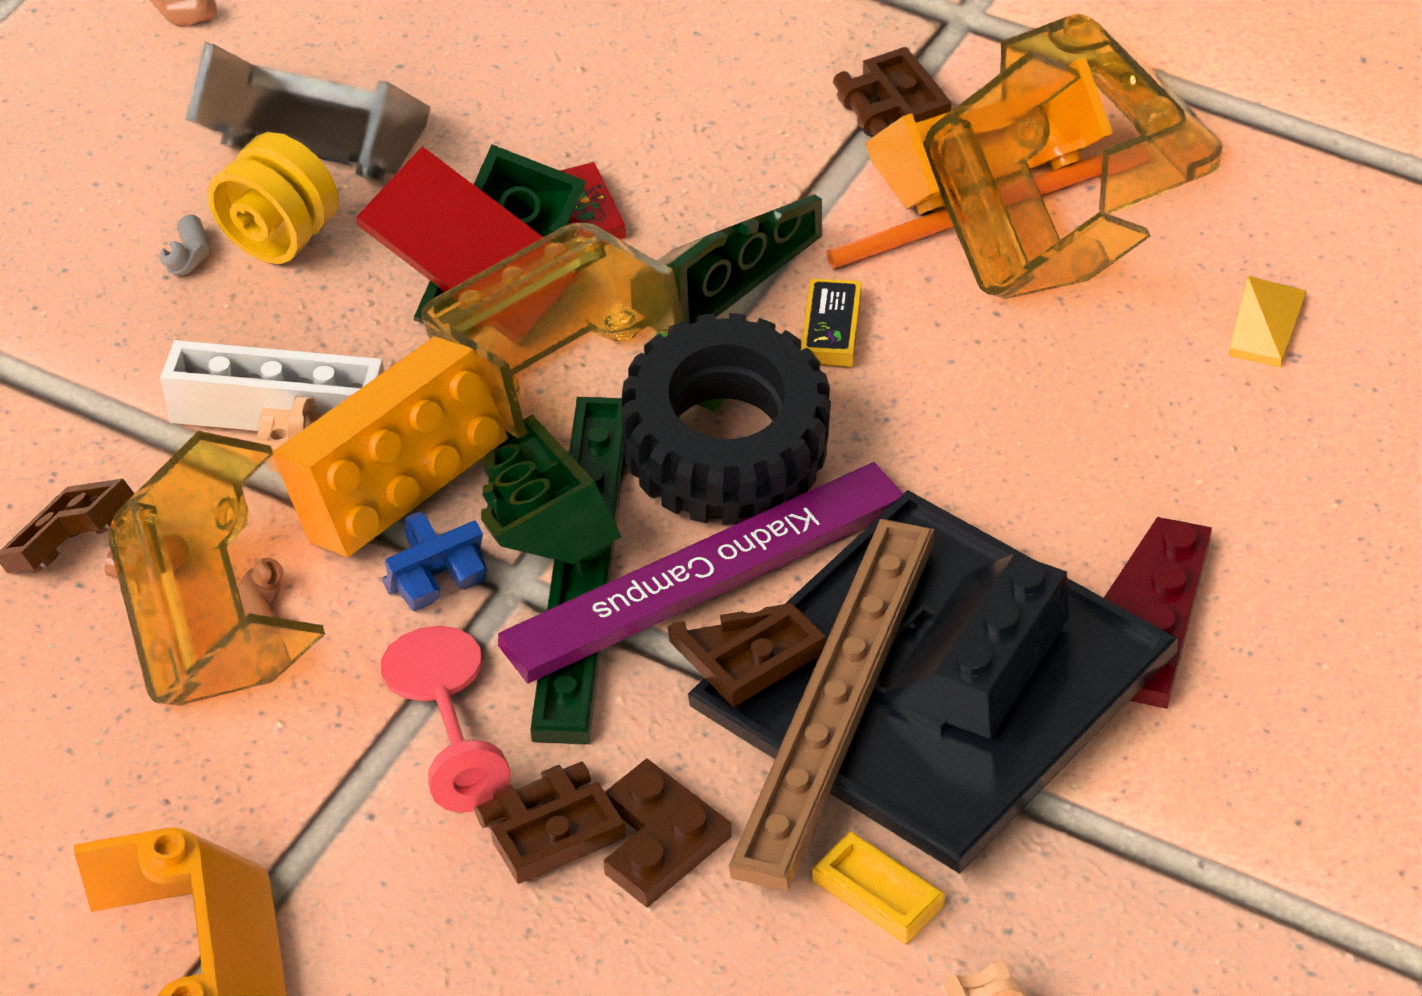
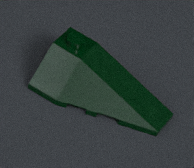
M491 144L473 185L550 243H553L567 228L584 190L586 181ZM429 281L414 315V321L460 339L480 320V318L431 281Z
M813 194L672 249L656 262L647 265L636 276L638 314L667 333L668 327L685 320L688 325L696 323L697 317L700 315L714 313L716 318L822 237V198Z
M533 414L505 429L508 439L485 455L484 470L489 480L488 484L483 486L482 495L487 502V508L481 510V520L500 547L575 564L580 560H590L598 557L608 549L610 543L622 537L594 480Z

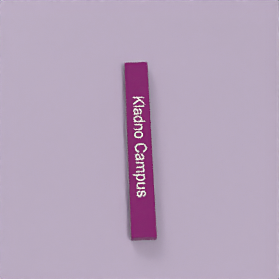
M872 462L498 633V647L525 682L529 684L869 526L903 493L875 462Z

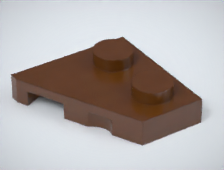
M792 603L764 607L762 610L754 613L740 611L720 615V625L687 630L685 621H681L668 626L669 642L733 707L819 657L826 644V636Z

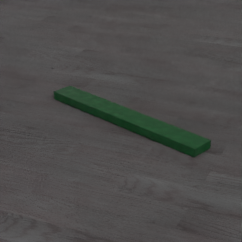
M577 397L569 454L594 480L617 525L626 454L622 444V398ZM614 542L609 544L608 549L604 553L590 560H580L575 564L554 560L547 610L610 582ZM601 650L537 680L530 728L532 742L590 744Z

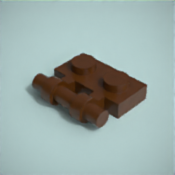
M906 46L863 60V75L852 78L848 72L842 71L833 78V85L838 90L837 97L847 110L856 113L858 116L857 123L867 136L874 137L887 128L889 124L911 113L915 123L951 112L952 102ZM879 95L882 101L873 104L869 98Z
M583 761L564 769L560 765H556L541 772V779L517 789L509 785L493 792L494 799L474 807L476 817L482 828L502 820L504 821L491 827L492 842L517 884L626 838L625 823L599 782L576 790L581 786L591 783L590 773ZM552 800L551 802H549V803H547V804H544V805H542V806H540V807H537V808H535V809H533V810L528 811V809H530V808H532V807H535V806H537V805H539V804H542V803H544V802H546V801Z

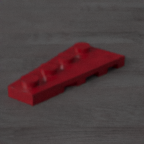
M1157 517L1104 596L1110 602L1177 638L1178 652L1130 700L1131 702L1168 709L1211 542L1212 527Z

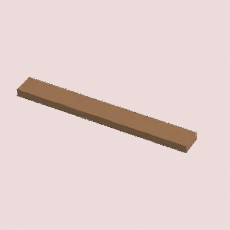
M880 519L729 863L731 879L789 891L935 544L934 529Z

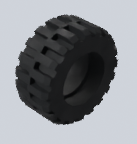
M713 313L698 316L696 323L688 325L684 320L668 327V336L663 337L661 334H658L644 345V354L640 353L634 357L628 368V378L623 382L622 444L623 449L626 451V463L631 474L639 478V486L649 497L655 499L660 495L662 507L675 514H679L681 510L689 512L690 520L707 523L708 518L722 519V525H736L739 523V518L756 516L797 497V492L800 494L808 492L816 481L817 471L823 468L826 459L831 401L829 400V382L827 375L820 370V361L810 349L805 348L801 350V340L787 330L782 334L775 331L776 324L761 318L756 323L745 320L744 314L729 313V318L715 319ZM734 399L756 406L772 419V422L759 432L746 437L719 439L705 436L692 430L679 417L691 407L705 401Z

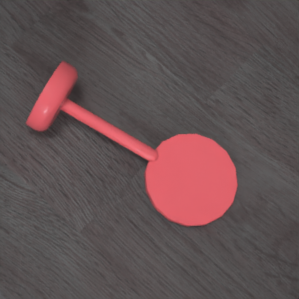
M446 626L419 628L402 635L388 646L381 658V676L390 691L405 699L437 701L451 745L435 757L428 769L430 793L435 803L446 810L460 813L475 811V806L494 799L493 792L507 787L510 784L511 776L509 764L501 749L490 742L464 739L450 697L462 691L476 679L482 667L481 648L473 636L458 628Z

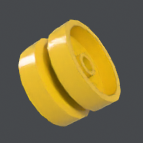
M265 132L254 137L239 152L236 160L227 163L212 178L207 187V201L215 222L229 240L246 254L262 262L279 265L291 261L307 245L311 236L319 233L333 219L339 209V192L330 172L321 160L306 146L284 134Z

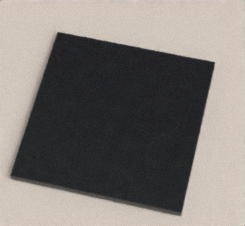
M907 490L785 604L792 603L826 636L827 642L880 519L934 529L935 544L830 794L960 874L1178 652L1177 638L1067 578L1069 618L991 739L886 701L885 692L965 574L1014 553L1032 559ZM820 656L735 707L704 678L688 693L690 707L775 759Z

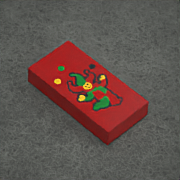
M595 162L560 170L586 181L584 190L567 226L577 249L581 250L626 238L625 223Z

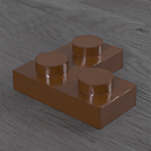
M123 478L66 487L0 549V565L6 573L31 570L32 573L41 571L58 557L59 552L56 548L68 537L72 538L81 533L93 531L101 534L114 527L124 516L121 510L136 496Z
M648 758L605 791L620 817L638 831L603 860L605 875L646 908L732 837L730 821Z

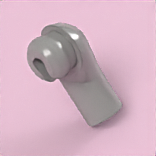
M186 215L177 223L182 244L176 241L170 242L171 253L165 248L161 250L160 261L167 267L170 274L176 276L188 275L210 253V245L202 221L196 215Z

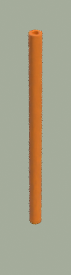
M1140 140L829 249L826 252L827 260L832 269L840 268L1144 160L1147 157L1146 148Z

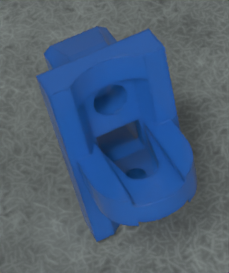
M422 512L411 514L405 518L406 528H404L411 548L385 559L387 575L382 578V582L389 595L399 591L402 598L413 611L429 606L439 599L441 590L433 576L446 570L450 571L459 589H467L485 580L487 567L480 550L483 532L476 520L437 536L427 517Z

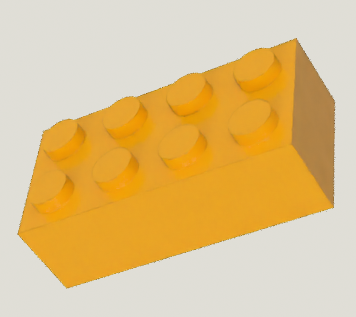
M434 336L272 451L271 454L308 541L348 558L507 440L508 437L475 350Z

